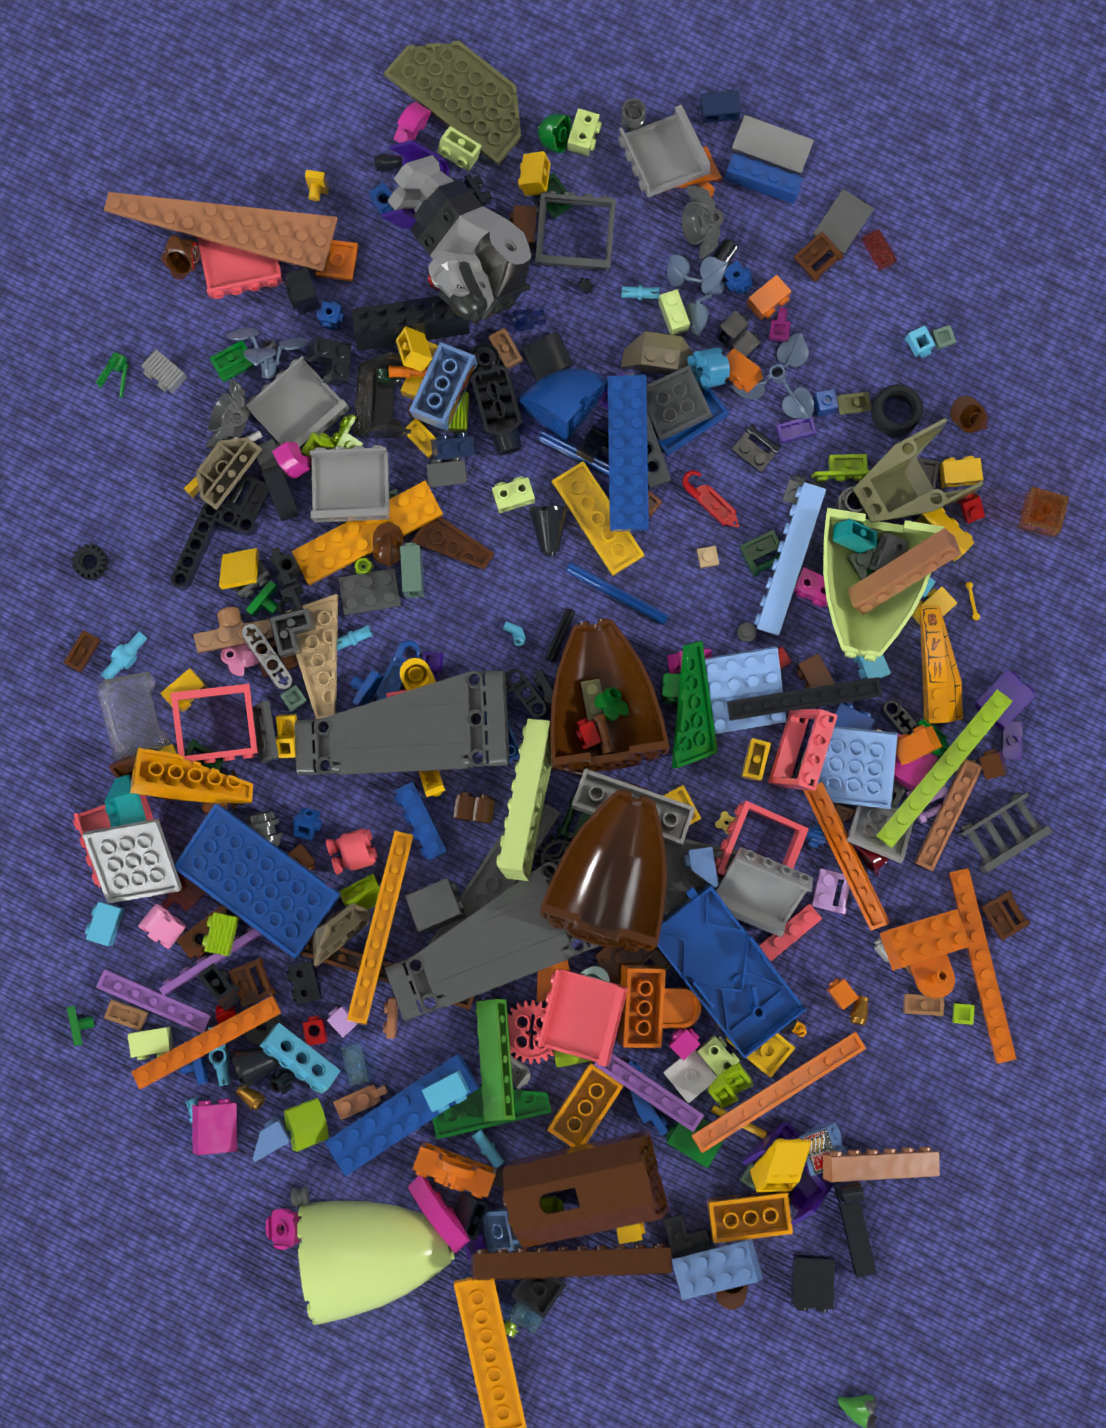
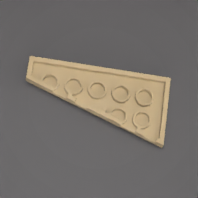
M337 594L302 606L303 609L308 608L312 611L316 630L298 634L302 653L296 654L316 719L336 714Z

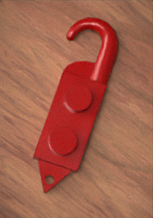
M695 470L686 472L682 478V485L685 490L722 526L728 525L739 528L736 517L737 511L712 487L701 485L695 489L689 483V477L691 475L700 477V472Z

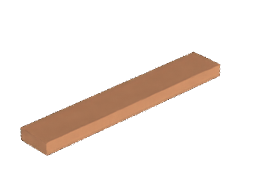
M968 759L962 762L914 863L931 871L934 870L982 770L981 765Z

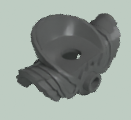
M688 186L686 189L692 202L686 204L683 209L681 218L682 230L690 244H700L699 260H703L714 252L715 248L719 245L717 239L720 236V225L723 223L724 215L719 209L715 208V201L710 197L708 190L698 186Z
M230 379L229 394H222L212 411L208 423V431L214 434H212L205 445L209 449H213L221 440H229L233 437L240 438L248 420L249 410L245 405V391L234 379Z

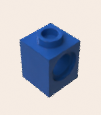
M384 182L369 192L370 200L381 215L395 211L388 202L384 204L380 202L382 199H389L392 195V192Z
M835 389L817 392L813 397L817 417L833 414L839 407Z

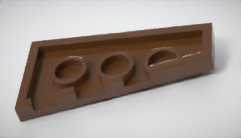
M442 517L422 526L411 541V543H416V545L483 570L486 569L495 556V553Z

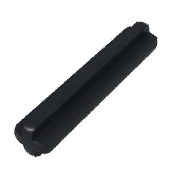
M566 608L545 656L546 660L550 662L555 661L574 618V610Z

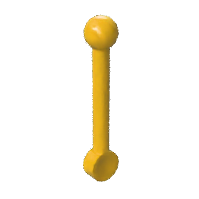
M967 582L965 586L969 591L972 605V619L977 621L980 619V614L977 613L972 592L973 584L972 582Z

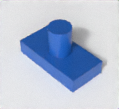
M374 670L371 671L365 681L355 676L350 685L357 689L358 693L352 702L358 707L368 704L377 691L383 676Z
M204 1056L180 1068L182 1074L195 1071L198 1085L209 1082Z

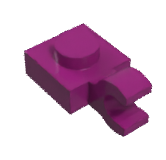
M779 308L778 320H772L769 340L789 341L791 322L786 321L788 316L787 308Z

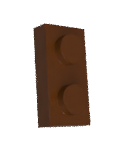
M83 630L63 663L82 673L101 640Z

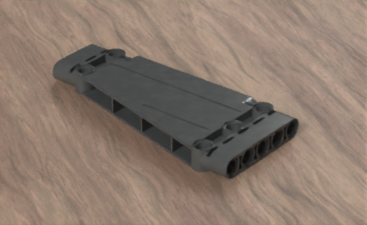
M470 671L324 718L296 720L295 752L298 776L451 770L509 765L505 671ZM474 675H478L480 678L477 685L471 683V678ZM475 714H480L481 716L479 724H474L473 722ZM327 722L329 728L326 732H323L322 725ZM477 753L483 755V760L479 764L474 759ZM325 761L330 763V768L327 771L323 768Z
M562 857L540 866L531 873L529 881H519L413 957L385 967L405 1022L570 959L572 956L599 946L589 943L590 947H588L586 941L580 940L583 945L581 950H574L572 942L577 938L568 935L564 928L559 930L548 924V918L542 919L540 916V908L553 877H547L543 870L546 866H551L555 873L557 869L555 862H558L559 865ZM414 959L421 962V968L418 971H413L410 967V963ZM403 963L406 964L407 970H408V972H409V975H408V976H407V974H406V971H405V968H404V966H403ZM409 981H412L416 994L413 993ZM425 998H434L435 1006L427 1008L424 1005ZM418 999H419V1002H420V1005H421V1007H422L423 1012H420L418 1003H417V1001H416V1000H418Z

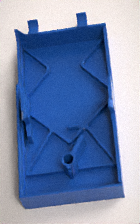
M708 883L696 892L692 887L686 892L689 899L663 918L657 946L745 1059L807 1009L770 963L771 961L754 939L746 933L714 888Z

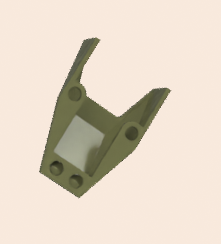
M946 418L895 444L853 488L871 523L930 513L973 494L982 487L983 482L980 481L967 489L949 492L934 489L919 464L917 456L943 429L947 422Z

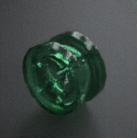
M389 369L376 370L378 376L375 377V380L377 382H392V378H389Z

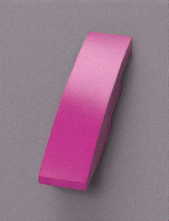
M418 1176L408 1186L409 1191L438 1234L455 1253H458L470 1240L453 1208L447 1207L439 1191L433 1190L427 1177Z

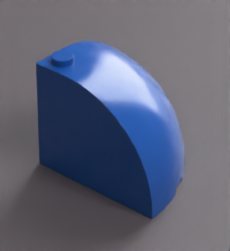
M580 368L558 370L544 376L527 391H523L518 398V406L557 437L567 442L597 405L598 399L608 388V379L596 372Z

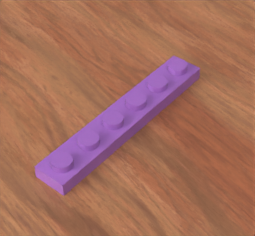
M252 926L246 929L247 933L242 937L240 935L235 936L231 954L263 934ZM213 953L208 958L206 956L196 961V966L192 968L188 966L179 972L180 976L175 979L170 977L162 982L164 986L159 988L161 994L168 995L198 976L213 963L217 964L228 956Z
M104 969L96 986L100 990L200 1033L206 1031L212 1017L209 1013L167 995H162L158 991L107 969Z
M613 1053L608 1066L604 1067L598 1065V1062L594 1063V1066L692 1132H694L704 1114Z

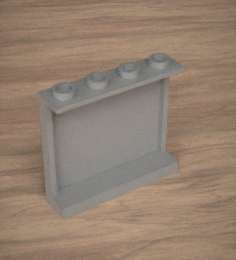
M682 105L675 107V115L631 132L624 133L623 128H619L620 137H618L620 147L625 148L626 159L632 163L633 174L635 177L638 176L640 189L642 192L645 191L647 197L710 174V161Z
M303 356L299 359H294L287 370L279 372L276 379L271 384L267 383L257 396L254 395L248 400L246 405L250 413L280 445L285 442H297L301 452L312 432L324 433L349 411L346 402L343 399L341 400L326 383H323V379L310 367Z
M374 445L372 448L354 446L353 449L335 447L334 450L315 448L314 451H310L312 457L313 506L311 519L314 523L390 519L389 459L386 447L383 448L381 445Z
M741 847L715 891L736 919L782 937L785 932V924L807 891H812L813 877Z

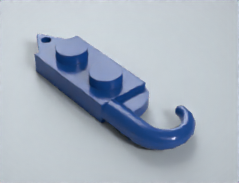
M407 640L398 646L375 694L377 701L387 698L386 693L399 691L402 684L399 674L400 667L407 661L402 655L405 649L411 646L416 651L415 656L419 657L420 648L416 642Z

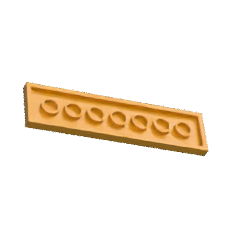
M426 480L389 499V520L348 521L291 551L308 585H312L373 553V534L381 524L394 523L400 527L403 536L443 516Z
M472 1277L454 1281V1288L485 1428H527L495 1280L472 1281Z

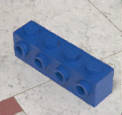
M733 154L724 180L794 204L803 178H800L795 173L783 172L778 167L766 166L761 161L749 160L744 155Z
M411 782L395 790L397 793L394 796L399 806L403 805L405 809L403 816L407 824L411 822L414 828L411 832L416 841L420 840L423 846L420 850L424 858L428 857L429 860H433L447 853L448 851L415 784Z

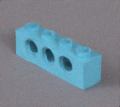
M280 1023L271 1029L260 1045L268 1056L276 1058L282 1067L289 1068L298 1079L307 1082L312 1090L321 1094L329 1089L341 1071ZM281 1044L285 1045L287 1052L281 1049ZM296 1056L302 1059V1064L296 1060ZM312 1068L316 1069L317 1076L312 1073Z

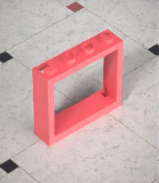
M250 684L171 693L178 754L184 756V759L192 762L204 760L205 764L216 762L215 758L222 757L223 761L235 760V756L243 755V759L255 757L254 753H258ZM244 693L251 748L185 756L178 701Z
M822 709L789 711L768 783L787 789L815 791L838 715ZM815 719L798 778L792 779L808 720ZM811 779L814 780L813 785L809 786L808 784H810Z
M748 801L738 804L737 809L734 811L736 815L734 822L731 821L727 828V832H729L727 839H724L721 843V854L715 859L716 874L723 877L727 871L725 867L748 810L795 830L782 865L793 869L809 828Z

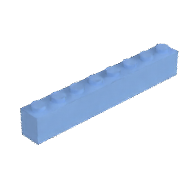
M805 482L802 484V487L798 486L795 497L798 499L796 505L792 504L789 513L792 518L790 523H786L783 531L786 534L785 539L780 541L777 552H780L778 559H774L771 570H774L772 578H768L765 587L768 588L766 596H762L760 606L763 608L761 614L757 613L754 624L757 625L756 630L775 636L780 634L826 492L824 488Z

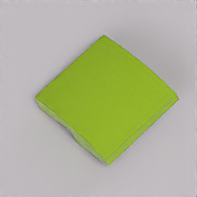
M737 1063L720 1074L708 1087V1092L718 1105L724 1108L739 1101L737 1094L753 1087L754 1083L742 1065Z
M318 1098L284 1110L285 1128L291 1134L292 1150L298 1152L329 1139L325 1115Z

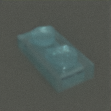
M361 1042L342 1047L341 1051L350 1086L369 1082L370 1079Z

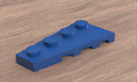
M711 388L703 389L702 394L713 417L663 441L658 437L659 447L666 456H669L729 416L728 410Z

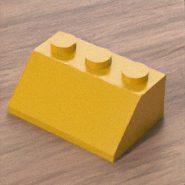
M943 507L930 513L921 514L915 521L943 526L955 536L961 554L953 559L954 562L975 543L967 531H963L958 527L959 524L955 519L949 518L945 514Z

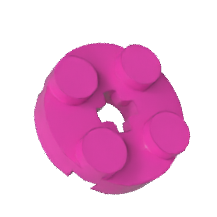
M280 1208L271 1212L272 1215L266 1220V1234L269 1240L272 1239L273 1246L279 1250H285L298 1244L301 1240L297 1235V1226L300 1220L298 1213L288 1208Z

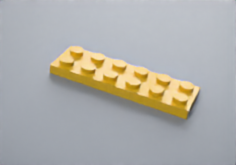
M584 461L552 480L553 486L612 576L645 556L630 532L610 531V501Z

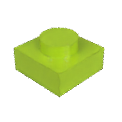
M953 1003L952 1023L973 1025L975 1005Z

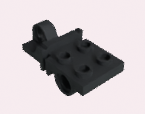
M278 547L271 549L272 556L269 557L273 567L279 570V573L276 575L280 584H282L283 588L286 587V589L280 590L283 599L279 602V611L284 615L302 610L303 607L299 595L303 594L304 590L301 583H298L297 580L301 575L300 566L293 556L289 554L283 555ZM290 602L293 604L291 612L283 611L285 603Z

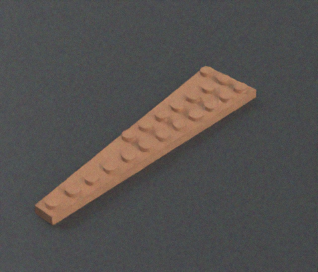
M108 192L104 207L106 213L303 268L307 267L324 273L338 217L114 192Z

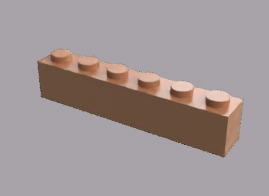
M943 528L847 589L852 606L864 615L959 556L961 552L955 536Z
M920 1146L919 1150H914L913 1147H902V1151H896L895 1148H884L883 1152H878V1149H866V1152L860 1153V1150H848V1153L842 1154V1151L835 1150L830 1151V1154H823V1179L831 1182L940 1176L939 1152L931 1150L929 1146Z

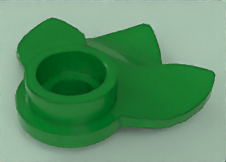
M607 688L603 693L595 697V707L603 709V714H605L609 721H615L619 713L628 716V706L621 700V692L617 688Z

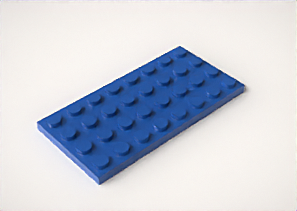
M218 803L214 804L174 865L179 873L295 959L300 956L314 935L315 929L320 926L341 895L332 886Z

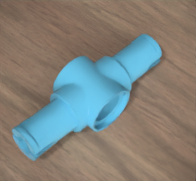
M138 631L128 644H120L111 654L112 659L110 661L112 662L100 675L110 682L120 670L131 667L137 659V650L147 638Z
M225 1044L209 1054V1060L217 1071L219 1086L231 1084L228 1071L230 1052ZM217 1050L222 1051L224 1054L222 1061L217 1060L215 1057Z

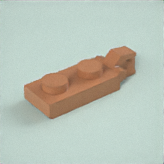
M386 1084L379 1088H376L375 1085H369L335 1100L333 1103L340 1119L343 1120L376 1105L381 1101L380 1096L389 1091Z

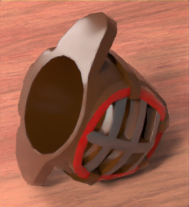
M174 235L169 237L165 251L161 255V261L164 262L167 269H170L173 278L183 280L188 273L196 270L200 258L199 246L193 240L179 239Z

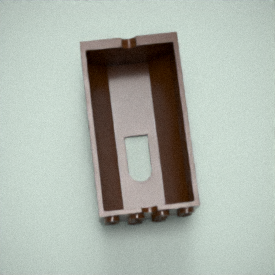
M640 1131L519 1158L506 1165L503 1170V1204L508 1209V1224L512 1227L513 1233L522 1247L526 1248L663 1219L669 1210L662 1178L658 1172V1162L650 1131ZM576 1188L580 1207L554 1213H547L541 1208L540 1198L542 1195Z

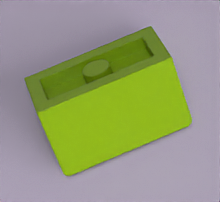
M372 873L339 892L345 907L354 903L366 909H371L376 906L380 886L375 875Z

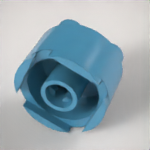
M718 347L696 351L687 359L700 389L724 385L726 383L724 382L725 379L729 378L730 366L728 358L722 355V349Z

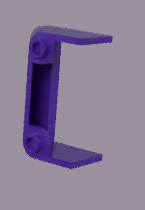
M409 140L390 145L392 151L403 156L402 167L408 162L433 155L439 162L440 171L449 176V164L446 159L417 142ZM400 209L383 213L381 218L401 228L411 229L416 222V219L413 217L416 212L414 209Z
M787 1122L780 1124L751 1149L742 1161L743 1165L754 1159L758 1161L775 1140L781 1138L794 1140L799 1138L800 1135L791 1124ZM805 1162L800 1182L793 1188L794 1191L791 1194V1203L798 1210L791 1221L793 1225L814 1214L834 1185V1182L823 1179V1172L811 1176L807 1162Z

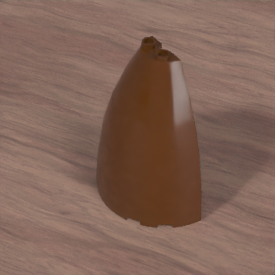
M602 618L597 620L596 624L583 621L578 623V625H574L565 646L556 674L551 709L552 766L556 769L564 770V767L569 769V772H583L584 769L594 772L618 770L641 765L642 760L647 762L660 758L661 753L666 755L669 752L664 720L652 682L640 658L612 619ZM600 679L602 693L607 688L615 687L621 692V700L628 706V716L619 713L618 718L613 722L606 718L615 751L613 754H603L600 743L587 749L581 748L580 744L584 742L579 741L575 731L578 730L576 722L587 718L580 682Z
M616 790L584 823L567 847L547 889L540 908V916L542 919L548 918V924L559 930L564 928L568 935L595 945L612 949L623 946L627 951L639 952L640 948L650 951L657 947L659 941L667 882L666 852L661 823L655 801L643 795H640L639 798L631 796L632 793L628 790Z

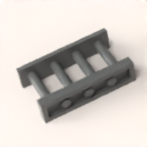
M1017 792L1010 797L1011 801L974 824L969 822L961 827L963 831L959 832L958 835L961 837L968 834L983 858V864L979 866L982 873H988L1052 833L1049 826L1042 827L1038 825L1025 805L1023 799L1029 796L1028 793L1021 794ZM1015 804L1031 827L1030 831L1032 833L1027 837L1021 834L1007 812V809ZM999 814L1015 837V844L1010 847L1004 843L991 822V819ZM983 824L999 848V854L994 857L989 855L974 831Z

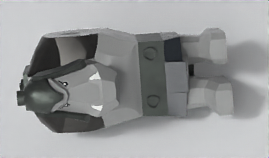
M433 155L408 162L401 167L394 178L399 187L390 196L388 203L395 211L400 209L415 210L416 213L413 217L416 219V222L410 231L433 259L428 269L434 286L440 288L439 297L459 317L472 321L473 324L514 306L522 292L530 290V284L526 283L531 253L524 232L504 217L485 208L461 179L454 181L441 172L439 162Z

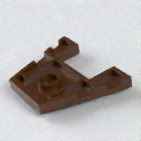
M623 946L616 947V949L603 947L595 954L599 967L608 973L609 982L618 985L621 982V965H643L650 958L655 965L665 968L666 971L672 966L665 955L657 948L650 951L640 948L639 952L627 951Z

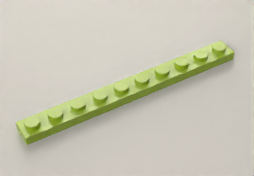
M998 689L994 692L876 835L878 839L892 849L1013 702Z

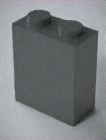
M446 878L405 896L419 933H429L466 917L464 913L466 907L463 900L459 899L458 892L460 891L455 881L453 882L451 879Z

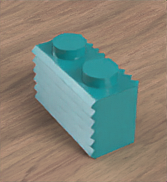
M849 518L833 526V542L850 548V550L852 549L858 552V554L877 546L878 532Z

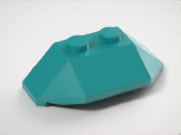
M130 775L116 778L104 800L110 827L146 821L140 795L130 793Z

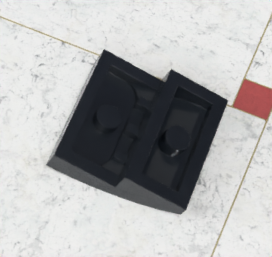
M558 331L522 348L537 381L552 372L574 366Z

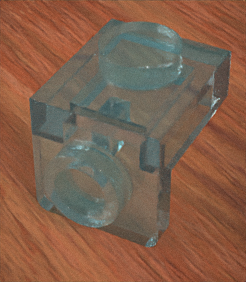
M516 1301L508 1317L510 1322L527 1328L533 1334L536 1333L537 1328L542 1323L541 1316L519 1301Z

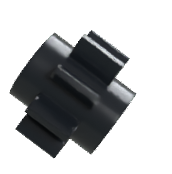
M281 1068L271 1075L273 1079L270 1081V1086L274 1092H281L284 1095L294 1088L292 1084L295 1082V1079L290 1071H283Z

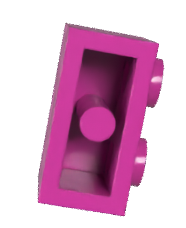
M803 567L793 592L799 598L812 600V603L816 606L826 607L828 603L824 576Z
M677 1028L671 1034L672 1039L667 1043L684 1061L700 1045L697 1041L700 1037L691 1028L688 1030Z

